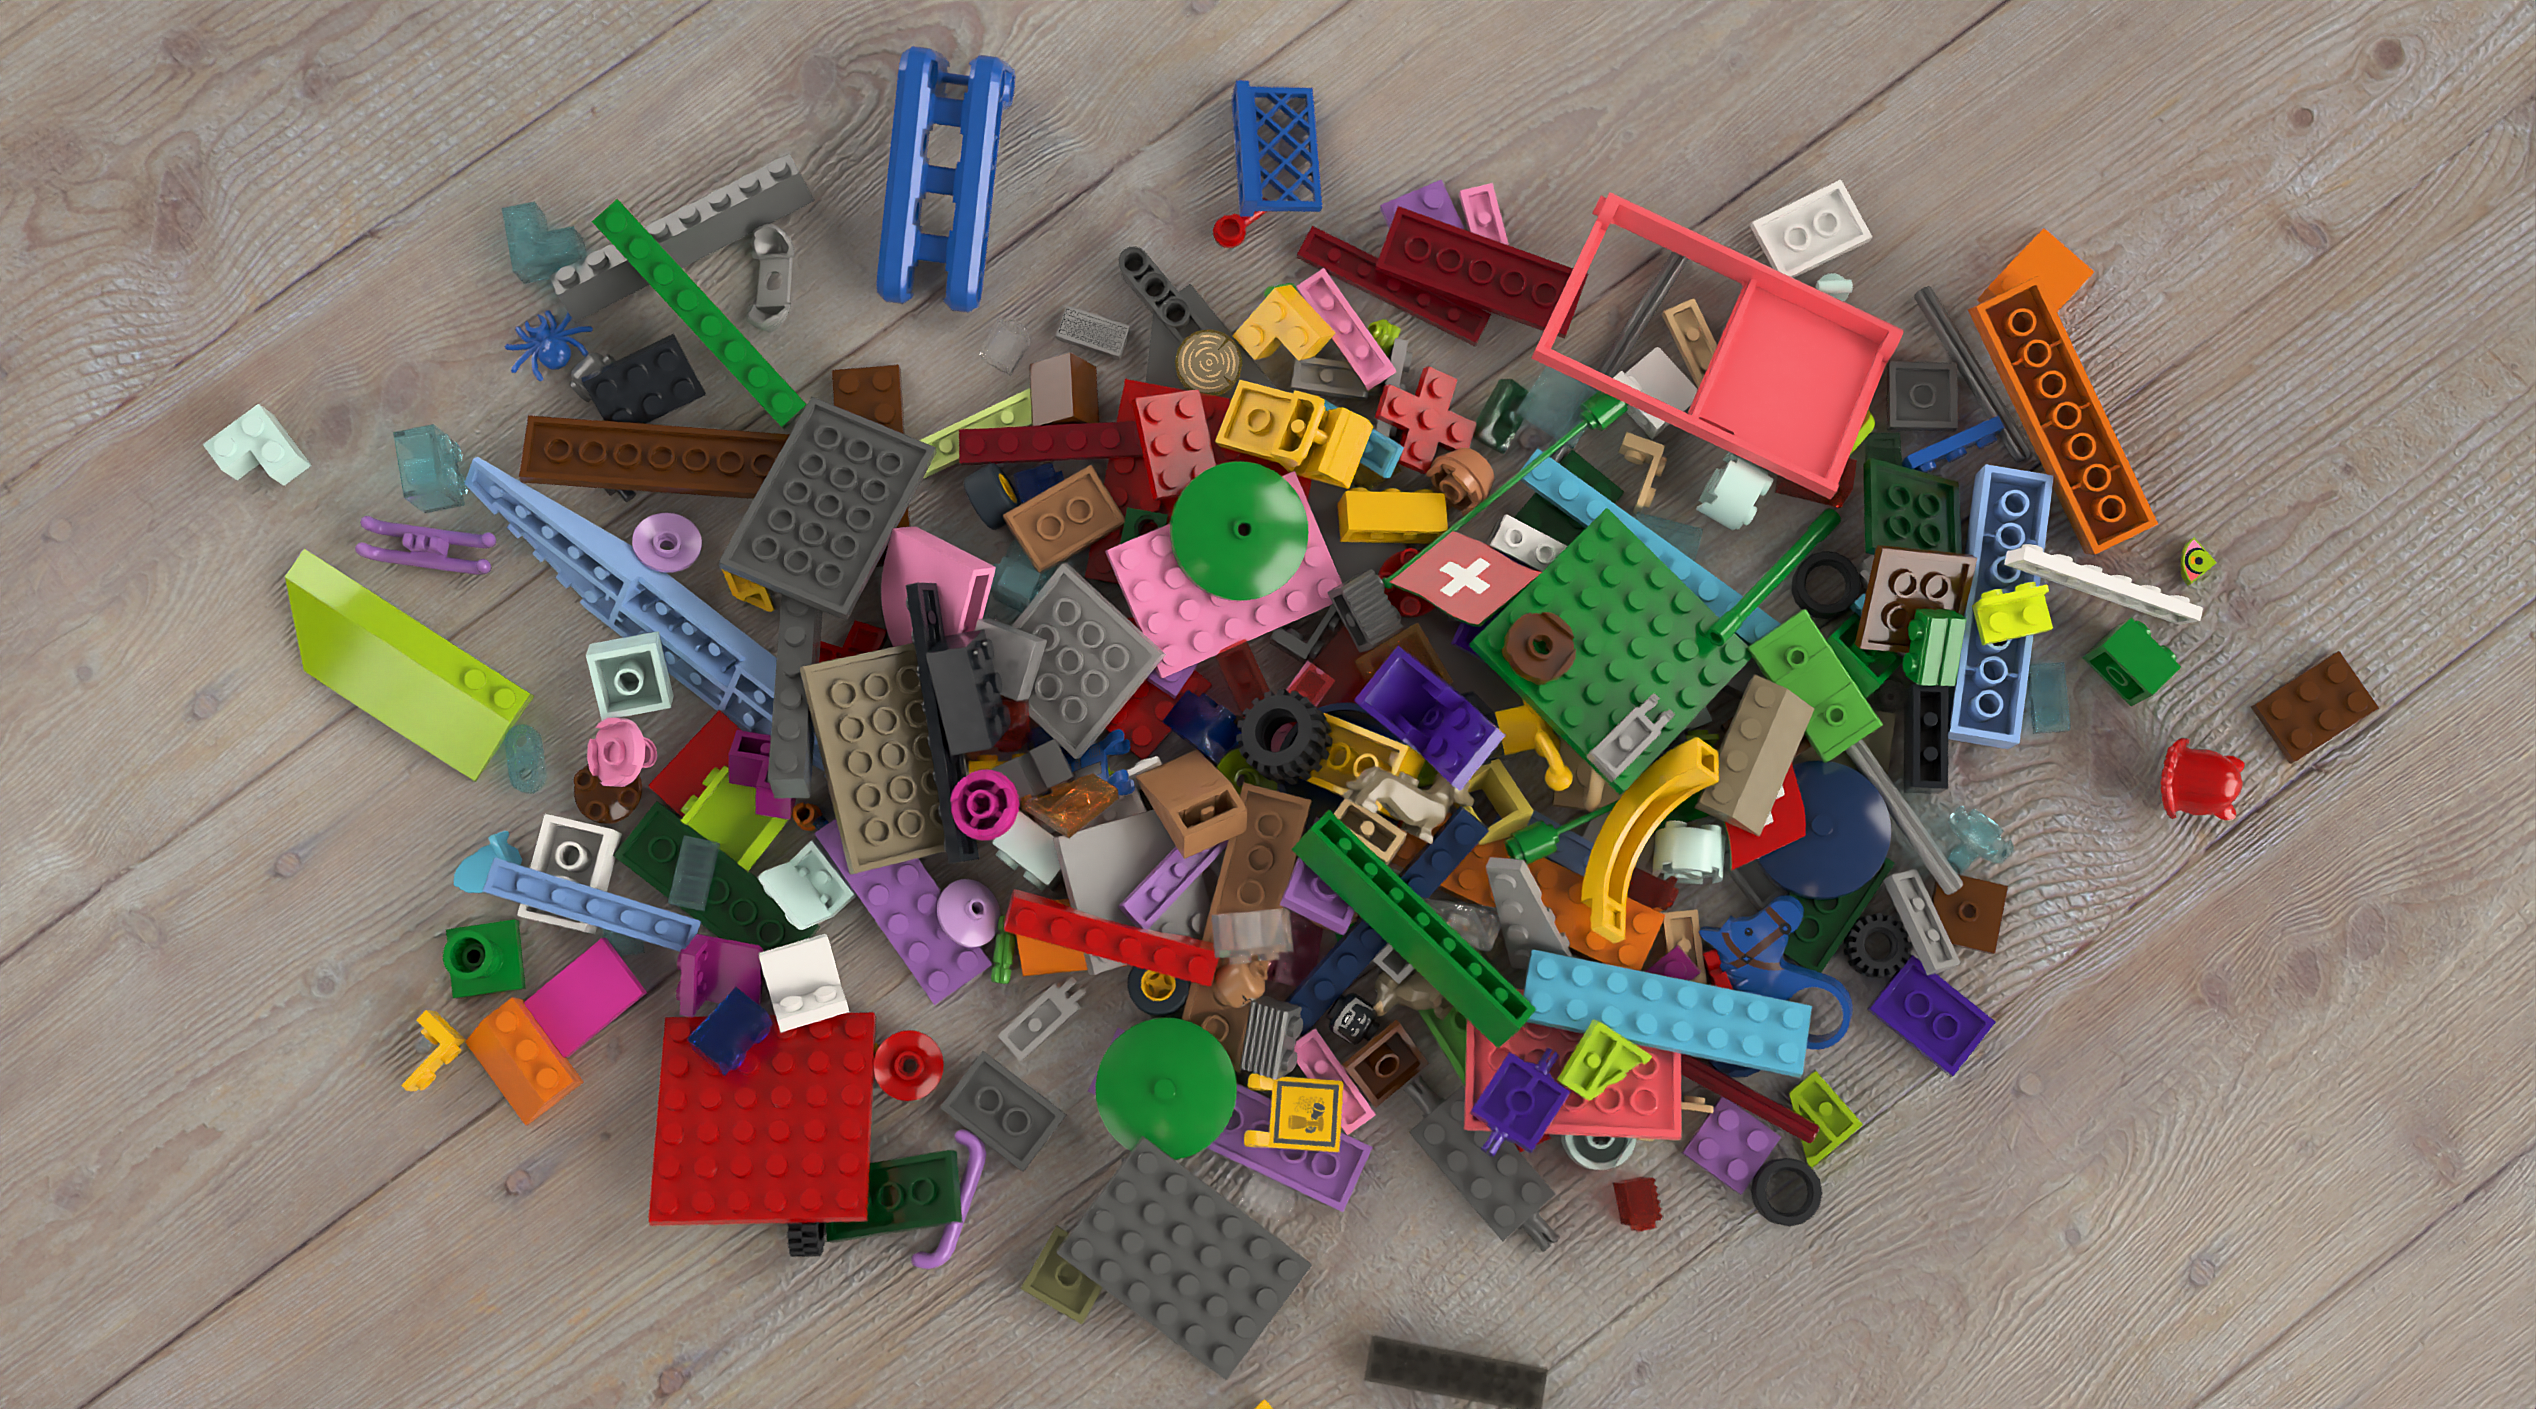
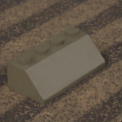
M1754 675L1748 682L1718 751L1719 782L1701 790L1694 808L1760 836L1814 708L1789 689Z

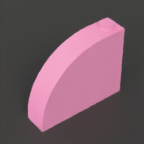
M916 526L893 528L888 543L881 582L883 616L893 647L913 643L911 638V617L906 605V585L913 583H936L944 636L974 631L977 620L983 619L996 567Z

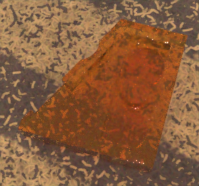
M1092 773L1077 778L1071 783H1062L1051 787L1052 794L1034 800L1029 794L1023 796L1020 801L1023 810L1067 838H1070L1118 800L1119 794L1115 786Z

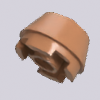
M1460 448L1434 459L1432 467L1426 473V476L1430 477L1433 483L1429 490H1432L1433 493H1445L1446 510L1454 507L1462 512V516L1467 515L1488 498L1495 480L1494 472L1487 460L1470 448Z

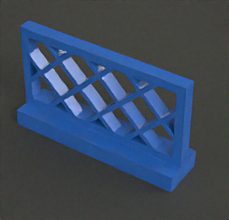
M1236 80L1231 101L1240 216H1253L1255 211L1321 212L1322 197L1313 88L1250 87L1249 81ZM1255 98H1268L1275 106L1265 114L1255 105ZM1291 98L1305 99L1306 108L1299 115L1286 104ZM1279 109L1293 120L1284 129L1271 119ZM1264 124L1277 134L1269 144L1259 137L1257 130ZM1297 124L1308 133V138L1302 144L1288 134ZM1281 139L1295 150L1287 159L1273 149ZM1266 154L1280 164L1271 174L1260 165V160ZM1299 154L1310 163V169L1304 174L1291 164ZM1284 169L1297 179L1289 189L1275 178ZM1268 184L1272 185L1282 194L1277 201L1262 200V190ZM1303 184L1313 193V201H1301L1293 192Z

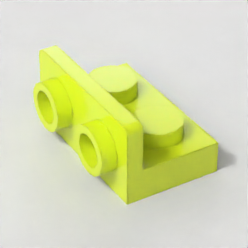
M2028 582L2015 586V592L2003 594L2002 589H1996L1982 593V599L1972 605L1982 646L2052 630L2053 626L2044 596L2049 592L2048 585L2037 587L2035 582Z

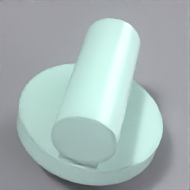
M1831 273L1821 277L1817 281L1815 289L1845 302L1849 293H1852L1853 284L1851 279L1845 280L1842 276Z

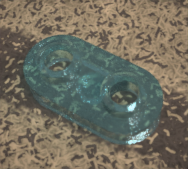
M528 725L514 726L506 734L504 742L509 779L515 789L527 794L536 793L544 787L547 781L542 737L536 729ZM521 736H526V744L523 747H518L517 739ZM530 769V779L523 781L521 777L522 772Z

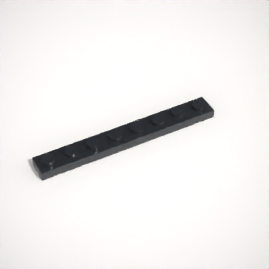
M937 584L906 585V605L911 617V638L916 649L917 675L921 681L923 694L922 708L926 715L929 733L928 745L932 752L934 765L933 779L937 785L940 803L938 811L942 819L945 835L944 849L948 855L949 864L979 859L977 840L964 834L953 819L951 795L958 782L966 777L963 754L951 755L926 658V653L944 637Z

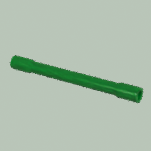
M1825 509L1811 523L1807 531L1738 603L1730 611L1724 613L1707 631L1708 639L1716 646H1723L1741 627L1744 620L1819 542L1824 541L1841 523L1840 515L1833 509Z

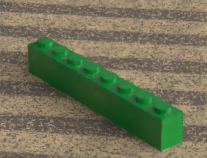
M618 199L592 221L783 429L804 411L807 404Z
M1330 810L1291 849L1497 1048L1519 1031L1535 1012L1536 1008Z

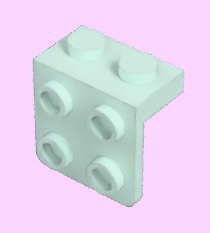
M818 838L811 840L789 862L763 871L758 877L766 894L777 902L784 911L786 919L800 930L834 917L857 895Z

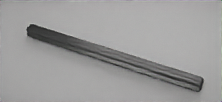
M1672 251L1596 371L1611 378L1615 377L1685 267L1688 258ZM1589 385L1585 387L1547 449L1582 422L1580 414L1583 412L1581 404L1598 391L1597 389ZM1578 434L1549 457L1560 463Z

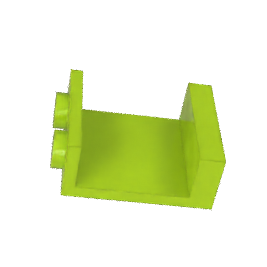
M725 765L721 770L714 767L702 783L707 788L698 798L693 794L681 809V812L685 814L681 821L721 849L745 870L750 871L789 820L756 814V788L729 783V768Z

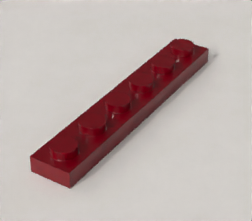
M1314 226L1309 230L1297 253V259L1319 270L1324 268L1329 275L1476 347L1491 318L1490 313L1480 308L1374 271L1378 261L1377 257Z
M1136 421L959 429V463L961 465L1143 457Z

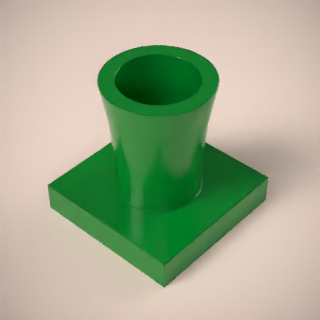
M514 919L446 929L447 943L443 950V962L445 968L450 973L453 999L526 989L519 920ZM479 954H481L480 960L477 961Z

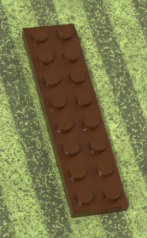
M528 415L519 479L522 483L754 499L790 434Z

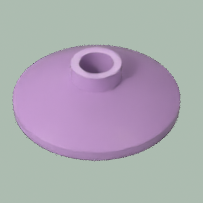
M658 513L645 518L637 525L632 537V547L636 557L642 564L655 571L670 573L684 570L697 560L702 548V538L698 528L689 519L674 513ZM662 547H670V548H672V549H671V550H664V549H661V548H662Z
M971 879L954 881L941 892L937 903V916L941 928L951 940L959 945L979 947L992 940L998 932V921L1001 916L999 904L993 893L980 882ZM972 906L975 907L977 914L972 911Z

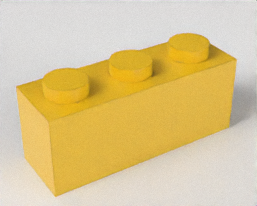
M1352 488L1345 491L1337 503L1340 542L1431 544L1448 530L1445 493H1433L1429 489H1421L1411 493L1401 492L1395 488L1385 489L1381 492H1371L1366 488Z

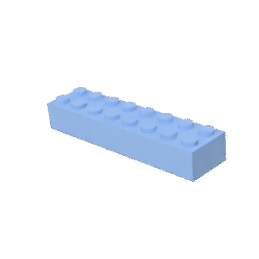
M1987 464L1975 474L1965 554L1975 556L1977 563L1964 617L1967 619L1956 685L1948 686V739L2003 749H2010L2020 743L2033 635L1982 646L1972 605L1982 599V593L1991 590L2002 589V593L2005 594L2015 592V586L2028 582H2035L2037 587L2040 586L2041 577L2006 566L2004 563L2008 551L2022 548L2024 544L2040 546L2044 552L2054 475Z

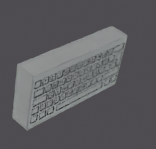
M1066 306L1056 339L1120 360L1131 328L1129 325Z

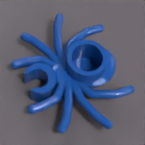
M546 310L545 315L551 327H549L545 317L537 315L541 322L539 327L531 328L529 323L525 322V327L530 337L524 333L520 326L515 328L517 334L527 344L505 345V349L511 351L527 350L515 362L511 372L516 373L519 367L531 356L532 372L538 381H542L543 376L538 370L537 358L539 357L540 362L549 369L557 370L563 368L571 357V349L566 342L577 347L582 355L586 357L588 351L584 345L568 335L592 332L593 328L591 326H581L564 330L572 319L570 314L567 312L566 317L557 327L551 311Z

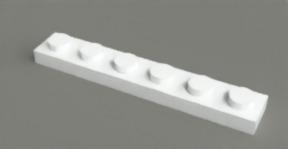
M2024 544L2022 548L2008 551L2004 563L2006 566L2178 625L2201 620L2203 608L2189 603L2190 599L2179 595L2168 596L2162 594L2161 589L2158 587L2131 583L2132 579L2129 577L2102 573V568L2098 566H2081L2073 563V559L2069 556L2044 553L2043 548L2040 546Z

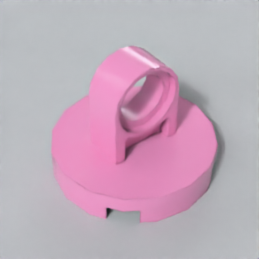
M606 718L596 726V728H600L596 738L590 739L588 742L587 760L590 772L593 776H598L602 781L600 783L604 786L624 787L635 780L641 769L653 766L657 760V750L654 743L650 739L643 737L636 723L626 718Z

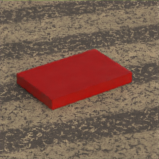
M718 710L652 780L648 787L683 818L685 814L681 812V809L693 794L698 798L707 788L702 783L714 767L721 770L725 765L729 768V753L736 731L742 730L723 712Z

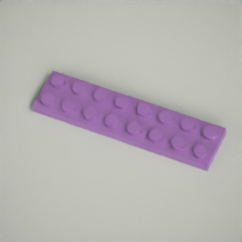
M1117 1028L1110 1045L1115 1041L1116 1038H1118L1123 1032H1125V1030ZM1097 1072L1088 1089V1092L1096 1095ZM1237 1084L1236 1103L1229 1123L1220 1136L1206 1148L1343 1212L1372 1147L1344 1133L1340 1134L1339 1153L1246 1147L1244 1145L1246 1131L1270 1132L1272 1100Z

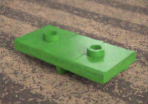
M1802 609L1746 647L1767 680L1789 689L1814 708L1804 735L1823 763H1827L1883 725L1806 609Z

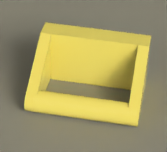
M1500 759L1491 761V764L1480 766L1469 779L1468 792L1482 789L1502 818L1497 823L1488 827L1489 832L1479 842L1480 845L1510 837L1511 833L1527 827L1534 810ZM1453 802L1456 809L1462 806L1458 803ZM1463 806L1481 822L1472 806Z

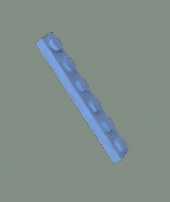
M495 857L482 891L678 952L681 949H685L696 936L701 921Z

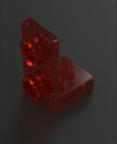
M1634 867L1627 897L1658 912L1666 911L1668 907H1672L1680 889L1674 887L1678 878L1671 875L1667 879L1662 880Z

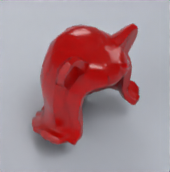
M2180 738L2176 740L2167 750L2161 774L2162 803L2169 818H2176V812L2181 810L2192 815L2214 814L2222 820L2229 821L2235 819L2236 811L2232 802L2241 793L2243 781L2240 772L2243 771L2245 763L2235 756H2223L2210 749H2190L2188 747L2190 739Z

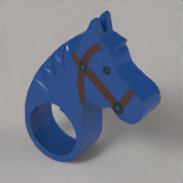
M1787 895L1778 896L1753 916L1737 918L1730 916L1721 928L1701 927V930H1699L1700 936L1717 950L1721 960L1720 968L1722 972L1727 973L1733 990L1789 1001L1796 992L1804 988L1818 987L1829 991L1838 999L1843 1010V1021L1830 1033L1824 1035L1808 1033L1807 1049H1825L1833 1046L1843 1038L1848 1030L1853 1011L1852 1000L1847 989L1837 979L1829 975L1787 963L1782 957L1788 943V934L1798 928L1804 914V908L1796 898Z

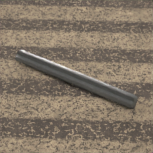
M1927 286L1920 289L1914 295V299L1953 362L1957 363L1959 372L1987 417L1991 419L1999 415L2005 428L1998 435L2015 462L2019 463L2026 460L2033 454V450L1932 287Z

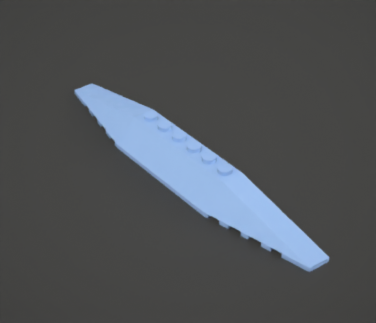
M476 457L472 460L464 484L494 515L500 513L510 523L507 528L517 538L521 536L525 538L535 549L532 554L540 562L546 560L558 572L555 578L566 589L571 586L583 598L580 603L585 609L623 638L659 631L670 675L715 710L723 712L742 731L771 735L777 663L775 656L666 572L655 571L642 564L636 557L630 544L481 458ZM815 734L813 765L824 771Z

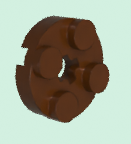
M1527 613L1517 619L1509 628L1502 653L1511 668L1519 676L1537 685H1544L1549 681L1560 678L1572 666L1576 657V649L1574 650L1572 641L1574 635L1569 625L1553 613ZM1543 640L1546 643L1544 649L1548 654H1538L1534 650L1532 642L1538 643Z

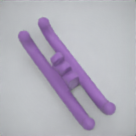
M364 516L360 521L361 526L368 531L387 536L402 537L403 546L411 551L384 549L361 542L356 545L355 551L364 558L476 575L488 574L492 569L490 562L486 559L471 561L447 557L449 544L475 548L494 547L496 545V538L492 533L487 532L483 535L412 526L385 522L370 516Z
M958 1130L955 1133L956 1142L966 1146L970 1154L960 1182L962 1223L945 1225L939 1245L934 1253L922 1251L915 1253L911 1257V1263L915 1267L931 1269L941 1266L950 1259L955 1250L986 1160V1149L983 1141L971 1131Z

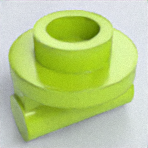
M1381 319L1377 322H1372L1367 329L1388 358L1394 346L1395 338H1398L1401 329L1390 324L1387 320Z

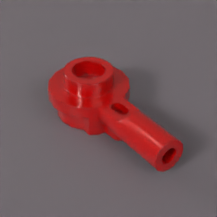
M1255 211L1253 216H1239L1233 213L1218 219L1213 227V237L1216 243L1225 248L1239 246L1245 239L1246 227L1268 211Z

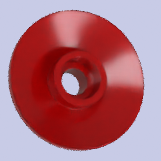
M912 1030L900 1031L889 1036L879 1046L874 1058V1075L880 1088L892 1098L901 1101L919 1100L933 1092L941 1081L944 1071L943 1055L937 1043L928 1035ZM909 1059H913L917 1064L916 1070L912 1073H908L904 1068L905 1062Z

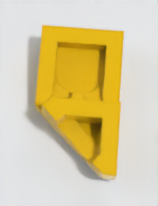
M722 569L734 597L768 612L775 610L768 588Z

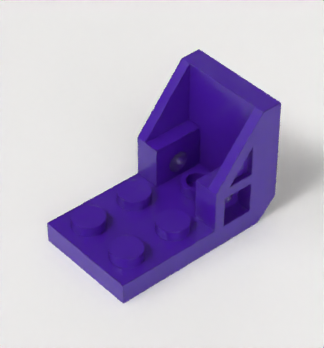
M1397 646L1354 700L1399 739L1420 753L1451 785L1460 791L1505 737V734L1461 693L1400 646Z

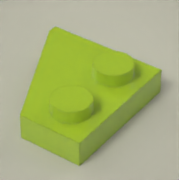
M1593 1019L1557 1078V1081L1590 1101L1604 1092L1608 1085L1616 1084L1625 1078V1073L1638 1064L1649 1062L1652 1055L1600 1021Z
M1813 1070L1788 1092L1793 1111L1819 1125V1132L1812 1143L1801 1140L1807 1164L1811 1168L1863 1125L1816 1070Z

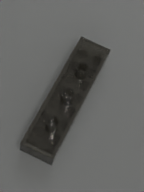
M1371 1334L1363 1379L1364 1381L1511 1409H1542L1548 1368Z

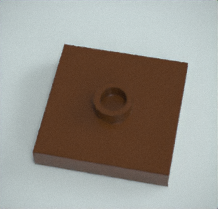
M1957 874L1963 882V886L1954 893L1947 895L1935 880L1931 901L1952 945L1995 954L2008 886Z

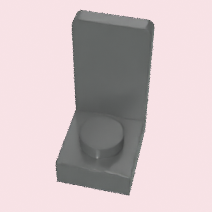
M1332 604L1307 644L1303 642L1304 637L1290 627H1287L1285 630L1280 627L1275 629L1270 637V644L1305 664L1309 658L1315 660L1325 645V642L1321 640L1328 629L1332 632L1341 621V617L1334 604Z

